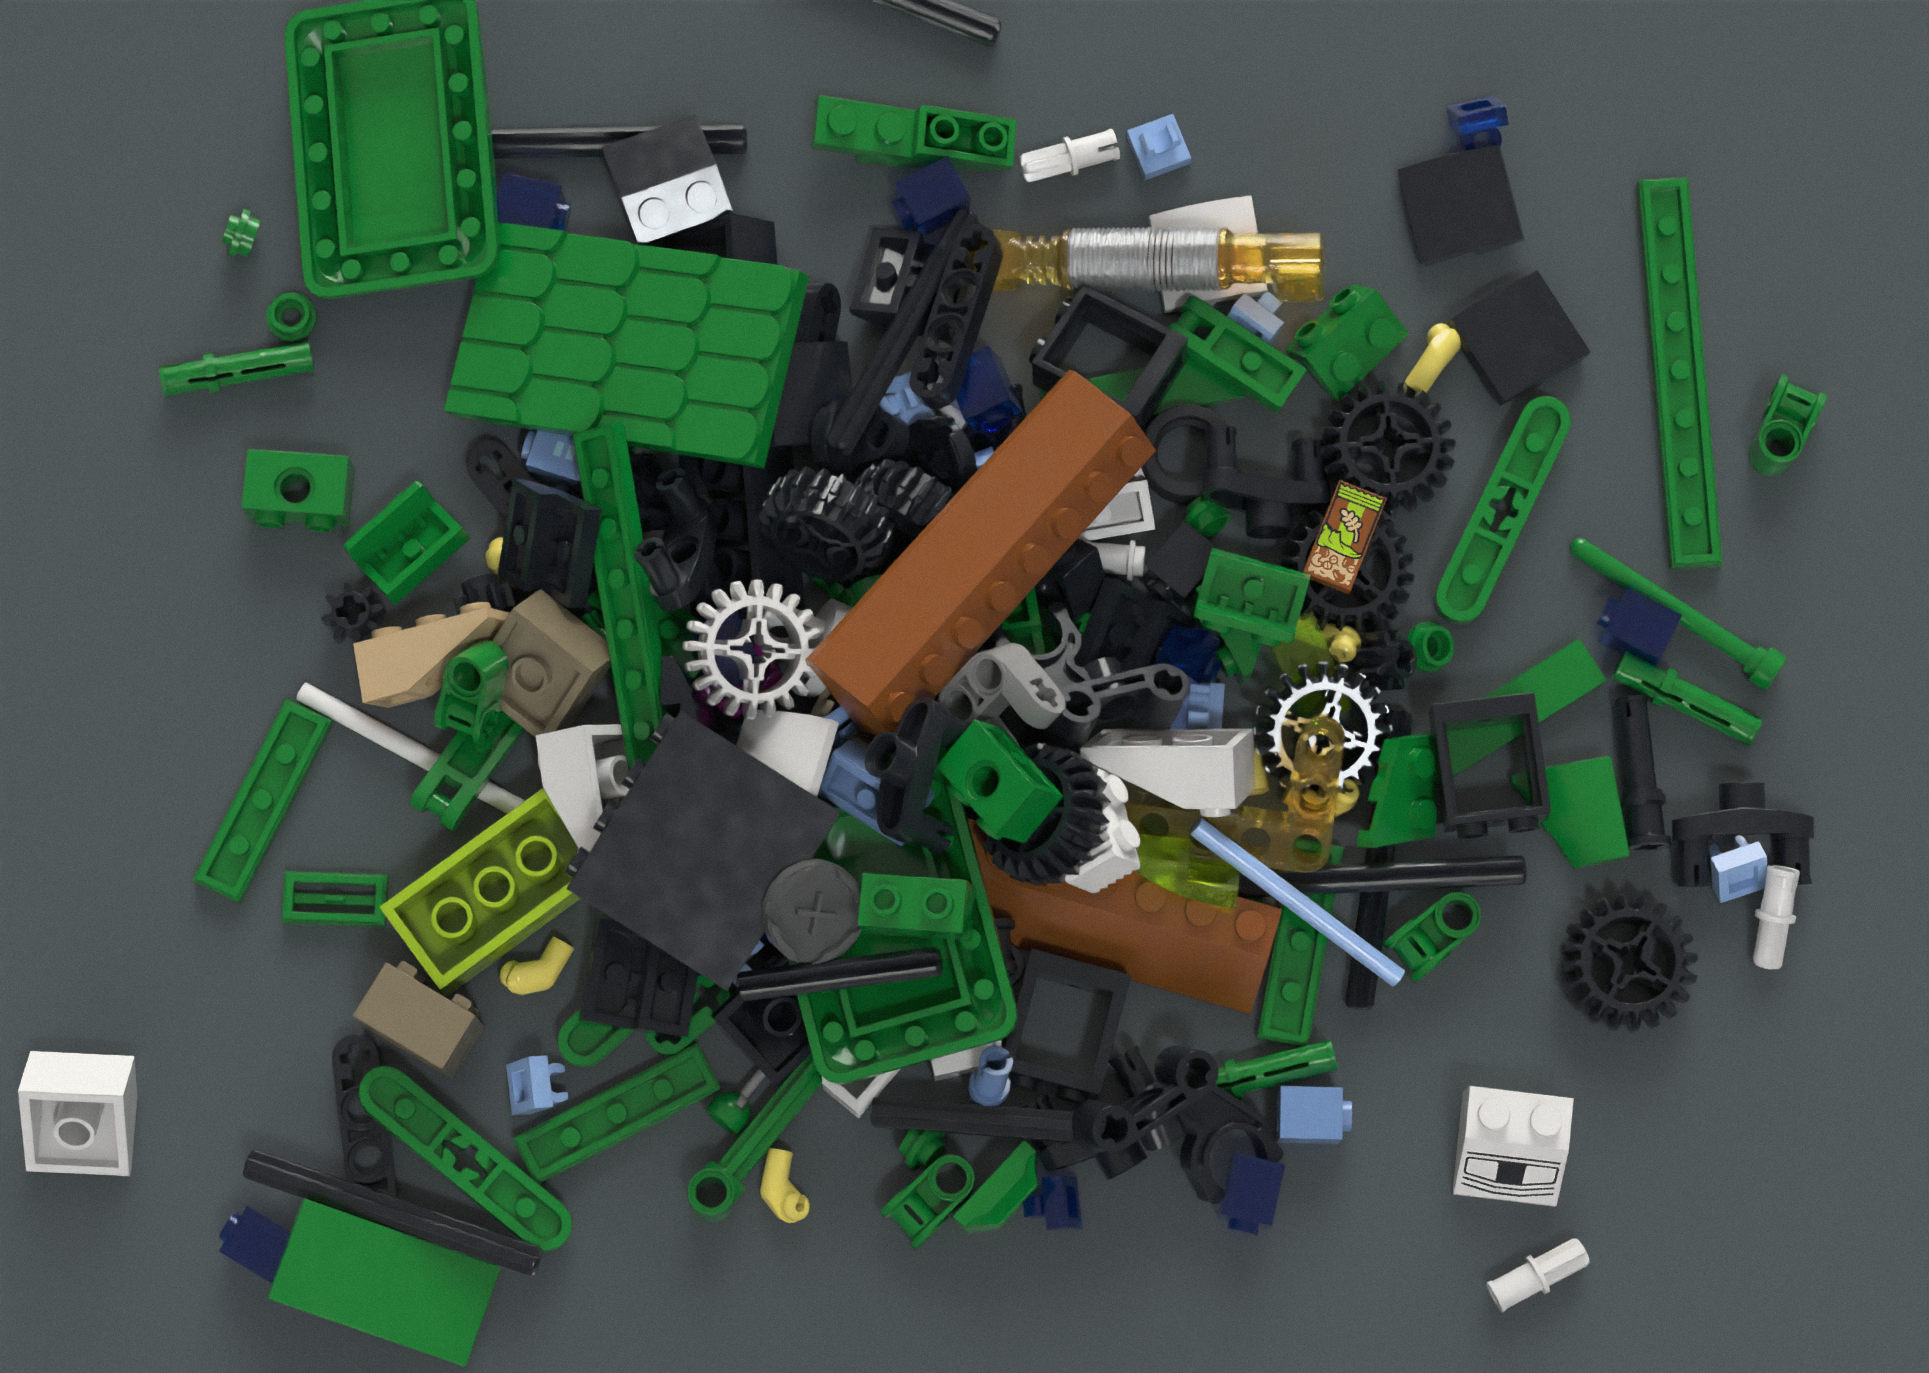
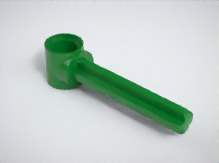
M812 1053L791 1072L720 1161L716 1163L709 1160L705 1167L692 1177L688 1185V1200L692 1212L698 1218L708 1222H716L730 1214L734 1204L746 1190L741 1184L821 1086L822 1076L818 1073L814 1064ZM712 1182L720 1184L727 1193L721 1205L709 1208L699 1203L696 1195L701 1186Z

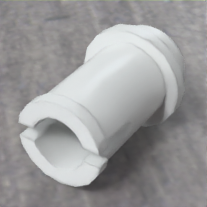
M1085 540V542L1098 548L1104 573L1127 575V580L1131 581L1133 576L1144 575L1146 546H1136V540H1131L1130 545L1097 543Z

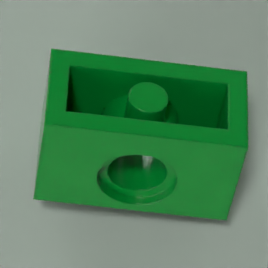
M247 449L242 510L249 520H254V525L268 529H282L285 527V522L305 523V529L325 533L334 532L336 526L349 527L355 467L349 456ZM306 483L311 486L308 497L302 502L291 503L286 500V493L292 485Z
M976 719L936 766L949 781L946 786L948 791L961 803L971 806L979 815L976 819L979 827L996 840H1001L1005 837L1025 843L1063 798L1058 789L1003 728Z
M863 873L858 926L868 934L972 941L976 888L967 880Z

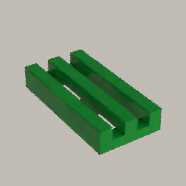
M285 871L282 923L286 925L386 928L387 917L379 907L388 901L387 887H389V876L383 874ZM295 884L376 887V894L371 896L295 893ZM294 904L375 907L374 915L294 912Z

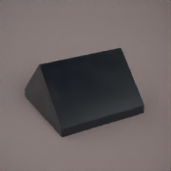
M778 950L759 969L789 966L788 958ZM736 990L710 1015L722 1033L776 1087L812 1053L797 995L744 1001L739 998Z

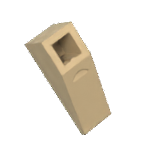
M477 602L460 607V614L446 618L442 614L428 615L416 619V626L402 630L401 627H385L372 631V639L353 644L362 702L390 708L433 696L442 688L444 670L447 663L477 641H493L510 613L493 609L488 602Z

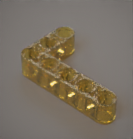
M1323 716L1309 720L1302 727L1295 749L1288 812L1239 805L1236 809H1231L1230 815L1204 817L1200 815V809H1183L1155 794L1127 790L1128 801L1124 805L1128 820L1136 828L1140 837V845L1136 850L1226 862L1189 834L1194 823L1203 818L1213 822L1220 832L1268 868L1303 873L1321 869L1328 860L1334 838L1346 743L1345 732L1342 726L1334 719ZM1322 734L1332 740L1335 749L1326 755H1319L1309 748L1307 740L1313 735ZM1311 784L1319 785L1326 790L1328 799L1321 804L1309 803L1303 798L1301 789ZM1149 813L1159 814L1166 819L1169 829L1160 833L1152 832L1145 826L1143 816ZM1251 827L1262 828L1269 834L1271 842L1260 847L1251 845L1246 840L1244 832ZM1303 834H1310L1319 839L1322 848L1316 853L1308 854L1302 852L1297 847L1295 839Z

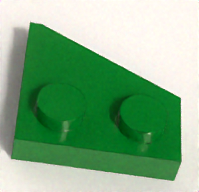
M1415 734L1385 739L1378 761V774L1372 783L1368 801L1377 804L1370 830H1359L1357 847L1376 848L1436 837L1437 809L1435 805L1433 735Z

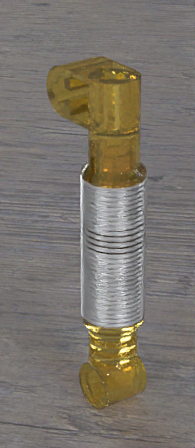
M1209 226L1207 228L1187 227L1186 229L1184 227L1181 229L1179 227H1172L1171 229L1169 227L1165 229L1163 227L1159 229L1157 227L1154 229L1150 227L1146 229L1144 227L1142 229L1139 227L1137 229L1134 227L1132 229L1129 227L1127 229L1124 227L1122 229L1119 227L1117 229L1114 227L1112 229L1109 227L1107 229L1104 227L1102 229L1099 227L1097 229L1094 227L1092 229L1089 227L1085 229L1083 227L1080 229L1078 227L1077 229H1064L1059 235H1052L1050 242L1047 235H1040L1038 242L1036 236L1028 235L1025 242L1023 236L1014 231L992 230L1002 243L1004 249L1003 260L993 291L996 292L1017 290L1024 284L1025 279L1027 285H1036L1037 279L1040 285H1048L1049 279H1051L1052 285H1060L1065 291L1073 292L1079 291L1083 284L1098 292L1101 290L1103 292L1106 290L1108 292L1111 290L1113 292L1116 290L1118 292L1121 290L1123 292L1126 290L1128 292L1131 290L1133 292L1136 290L1139 292L1141 290L1144 292L1152 290L1154 292L1156 289L1159 292L1162 289L1165 292L1168 289L1171 292L1174 289L1177 292L1181 289L1183 291L1186 289L1188 291L1191 289L1193 291L1196 289L1198 291L1201 289L1203 291L1206 289L1208 291L1211 289L1213 291L1216 289L1220 291L1229 290L1233 284H1271L1276 298L1285 302L1314 303L1325 299L1327 247L1322 233L1233 234L1227 227L1220 228L1219 226L1217 228L1214 226L1212 228ZM982 243L980 249H986L985 243Z

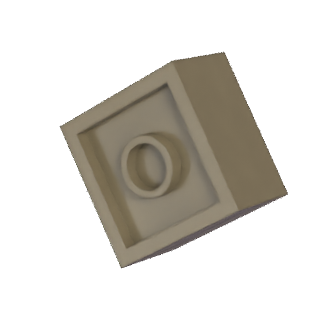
M542 589L512 609L493 639V642L500 645L505 651L509 661L501 710L535 738L536 735L570 727L611 666L607 641Z
M401 961L397 968L386 962L353 1014V1017L366 1029L453 1080L485 1028L477 1018L479 1016L478 1009L472 1006V1002L460 994H455L452 1000H449L424 985L426 983L425 978L417 974L418 970L407 962Z

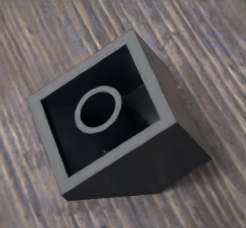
M696 114L601 147L634 242L638 245L733 212L717 164Z

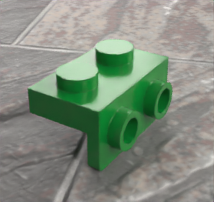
M1357 284L1347 286L1338 291L1329 302L1330 307L1317 319L1310 320L1302 325L1294 335L1295 340L1285 349L1290 358L1302 361L1329 398L1340 401L1344 395L1409 335L1408 331L1376 289Z
M415 481L404 492L398 494L371 521L357 530L354 536L343 545V549L360 571L396 605L471 538L464 528L434 500L421 482Z
M1212 548L1193 616L1202 619V625L1208 629L1223 633H1230L1232 628L1252 633L1251 638L1265 645L1281 646L1282 641L1293 643L1311 575Z

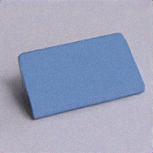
M846 742L834 750L825 769L818 795L899 846L904 845L905 843L884 835L878 827L877 804L880 779L870 775L866 770L865 754L867 749L856 742ZM931 789L929 790L923 812L926 811L935 793Z

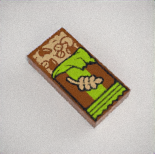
M1339 480L1303 573L1310 574V580L1349 594L1387 498Z

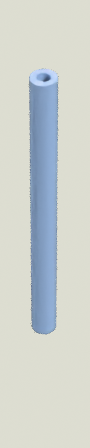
M1200 818L1194 824L1189 833L1192 837L1393 987L1401 980L1405 970L1206 820Z

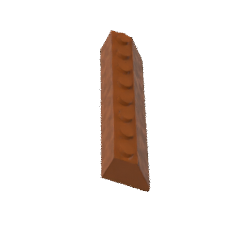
M1069 370L805 661L859 730L875 736L887 731L894 733L907 707L919 698L928 697L934 699L1155 453L1156 449L1129 412L1076 371Z
M968 819L994 918L1015 920L1016 929L1011 931V944L1016 948L1030 952L1033 948L1132 975L1130 981L1247 1015L1251 1014L1282 909L1141 868L1132 870V873L1124 875L1123 879H1116L1115 883L1108 884L1107 888H1101L1097 893L1085 891L1068 884L1065 880L1063 884L1048 883L1046 887L1042 885L1035 886L1027 882L1022 883L1010 878L1009 874L1004 873L997 865L992 863L993 856L983 848L988 837L979 830L980 827L975 820Z

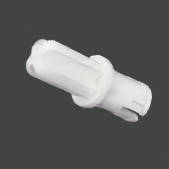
M1110 128L1104 132L1075 140H1070L1067 136L1062 138V143L1023 153L1019 157L1023 178L1026 182H1034L1067 172L1075 176L1078 175L1079 169L1111 160H1119V147L1114 148L1112 145L1098 149L1102 146L1117 143L1115 133Z
M1768 865L1761 909H1756L1755 916L1760 921L1753 961L1756 966L1761 968L1780 969L1783 963L1789 924H1794L1796 921V916L1792 915L1800 871L1785 866Z
M1571 1239L1535 1259L1531 1255L1526 1257L1524 1265L1493 1281L1487 1282L1486 1285L1495 1304L1501 1312H1504L1507 1308L1539 1291H1542L1544 1294L1550 1292V1285L1588 1266L1590 1263L1589 1257L1578 1239Z

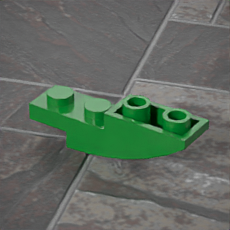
M819 95L815 100L811 149L855 155V162L886 166L955 171L1011 170L1014 160L1017 119L921 104L917 110Z

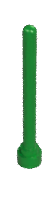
M1576 538L1571 542L1570 552L1573 556L1743 664L1745 667L1742 671L1751 676L1749 681L1764 691L1767 690L1787 660V656L1773 647L1766 650L1759 645L1755 649L1586 539Z

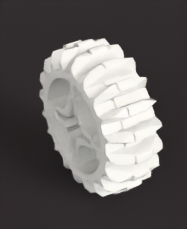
M752 580L747 596L745 588L740 581L732 582L730 584L731 600L721 589H716L712 592L713 601L717 606L716 610L706 603H700L696 607L699 614L706 619L705 624L699 621H689L686 628L691 632L700 634L698 641L683 642V650L698 651V660L686 662L684 664L685 670L696 671L702 669L704 675L697 678L692 683V686L695 690L705 689L709 685L713 686V689L706 698V703L710 706L719 703L724 696L727 697L724 704V714L733 716L737 712L740 703H742L744 719L753 720L757 714L759 704L766 717L771 718L776 713L775 699L785 710H790L794 707V701L788 692L790 689L800 696H806L809 693L807 685L799 679L802 675L808 678L818 677L812 668L807 665L805 659L815 649L809 648L808 639L820 637L821 630L819 628L805 630L802 625L813 617L811 609L802 610L796 615L793 613L800 600L797 594H790L782 603L779 602L782 595V585L772 584L766 596H764L762 580ZM747 606V618L742 619V627L739 634L731 640H715L716 634L724 620L733 612ZM763 609L771 612L782 622L788 632L791 644L777 642L770 637L767 631V619H763ZM753 635L755 644L762 645L763 648L775 649L776 653H763L762 656H756L757 663L752 664L751 655L743 654V651L730 650V646H743L744 643H752L749 636ZM714 655L729 657L736 662L739 668V679L743 680V691L731 685L723 677L718 669ZM775 659H789L788 668L782 678L772 687L759 692V681L764 680V673L768 664Z

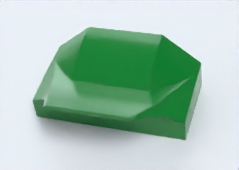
M1024 1140L955 1213L952 1220L967 1234L1001 1229L1036 1192V1187L1038 1186V1155L1036 1150Z

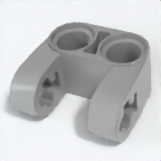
M1017 643L1005 644L974 655L942 689L937 701L946 706L949 714L965 722L972 723L976 719L1003 728L1018 746L1019 744L1015 737L999 718V715L1009 704L1026 723L1038 729H1046L1065 710L1066 706L1064 696L1059 688L1032 658L1029 651Z

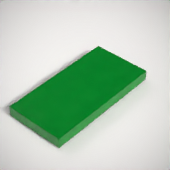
M302 1198L266 1298L466 1367L501 1267Z

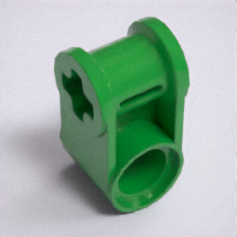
M1783 374L1779 376L1762 413L1763 418L1749 448V460L1757 472L1772 477L1779 476L1789 469L1802 451L1808 435L1814 428L1828 394L1821 391L1817 395L1789 383L1788 376ZM1772 439L1780 442L1786 449L1787 455L1779 457L1770 453L1766 448L1765 440Z
M489 640L477 641L447 663L444 670L440 699L434 713L435 727L442 730H447L450 727L471 735L473 742L482 746L491 740L500 721L501 701L509 670L507 655L500 645Z
M1451 892L1443 896L1420 916L1417 915L1382 944L1387 950L1393 949L1411 970L1410 979L1417 983L1450 956L1449 953L1468 939L1476 930L1481 920L1480 907L1477 901L1469 894ZM1456 904L1466 909L1469 914L1468 927L1463 930L1450 929L1443 921L1442 913L1445 907Z
M952 1154L942 1156L934 1161L915 1181H911L897 1193L879 1213L884 1218L891 1217L912 1239L910 1246L917 1250L949 1219L948 1216L970 1196L976 1181L974 1171L969 1162L961 1156ZM947 1165L960 1166L966 1172V1185L957 1193H945L938 1187V1173ZM906 1206H909L923 1220L922 1225L918 1224L906 1211Z

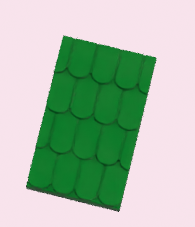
M498 222L499 259L494 269L487 275L476 279L475 294L472 295L462 335L463 342L460 343L450 383L452 386L448 391L444 407L445 412L454 417L573 436L574 433L612 422L624 423L628 446L765 468L810 276L801 270L789 269L782 265L722 258L715 254L631 244L623 240L569 234L563 230Z

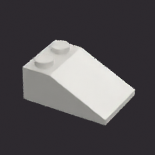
M621 724L581 725L536 735L538 766L541 771L543 788L578 848L582 846L588 851L591 850L601 834L594 830L593 826L609 802L618 807L629 791L628 788L621 784L629 772Z
M1103 729L1080 748L1081 757L1092 762V764L1183 809H1200V815L1204 817L1230 815L1231 809H1236L1255 790L1253 729Z

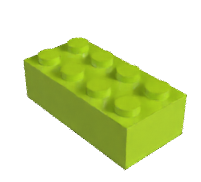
M542 788L379 908L439 990L447 997L581 899L567 890L572 877L564 873L579 848L546 791Z

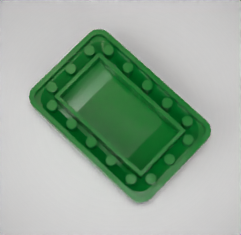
M365 0L308 9L294 15L285 28L284 39L302 272L306 287L314 295L322 299H337L474 279L487 275L494 269L499 259V228L489 96L477 2L475 0Z
M940 746L937 764L947 754V750ZM937 767L935 768L930 789L935 794L924 813L940 821L948 822L953 827V836H946L938 832V835L951 841L948 849L942 854H934L911 841L899 846L825 798L817 795L819 799H823L837 808L841 814L811 860L823 859L840 865L859 882L860 887L862 884V874L870 873L967 880L976 888L972 941L868 934L861 929L858 939L843 955L835 958L843 959L936 947L940 950L943 959V972L940 976L797 995L814 1064L818 1073L823 1078L835 1084H849L1000 1041L1009 1036L1015 1029L1018 1020L1017 1005L964 804L948 791L946 786L949 781ZM788 959L789 965L804 964L803 962L799 963Z

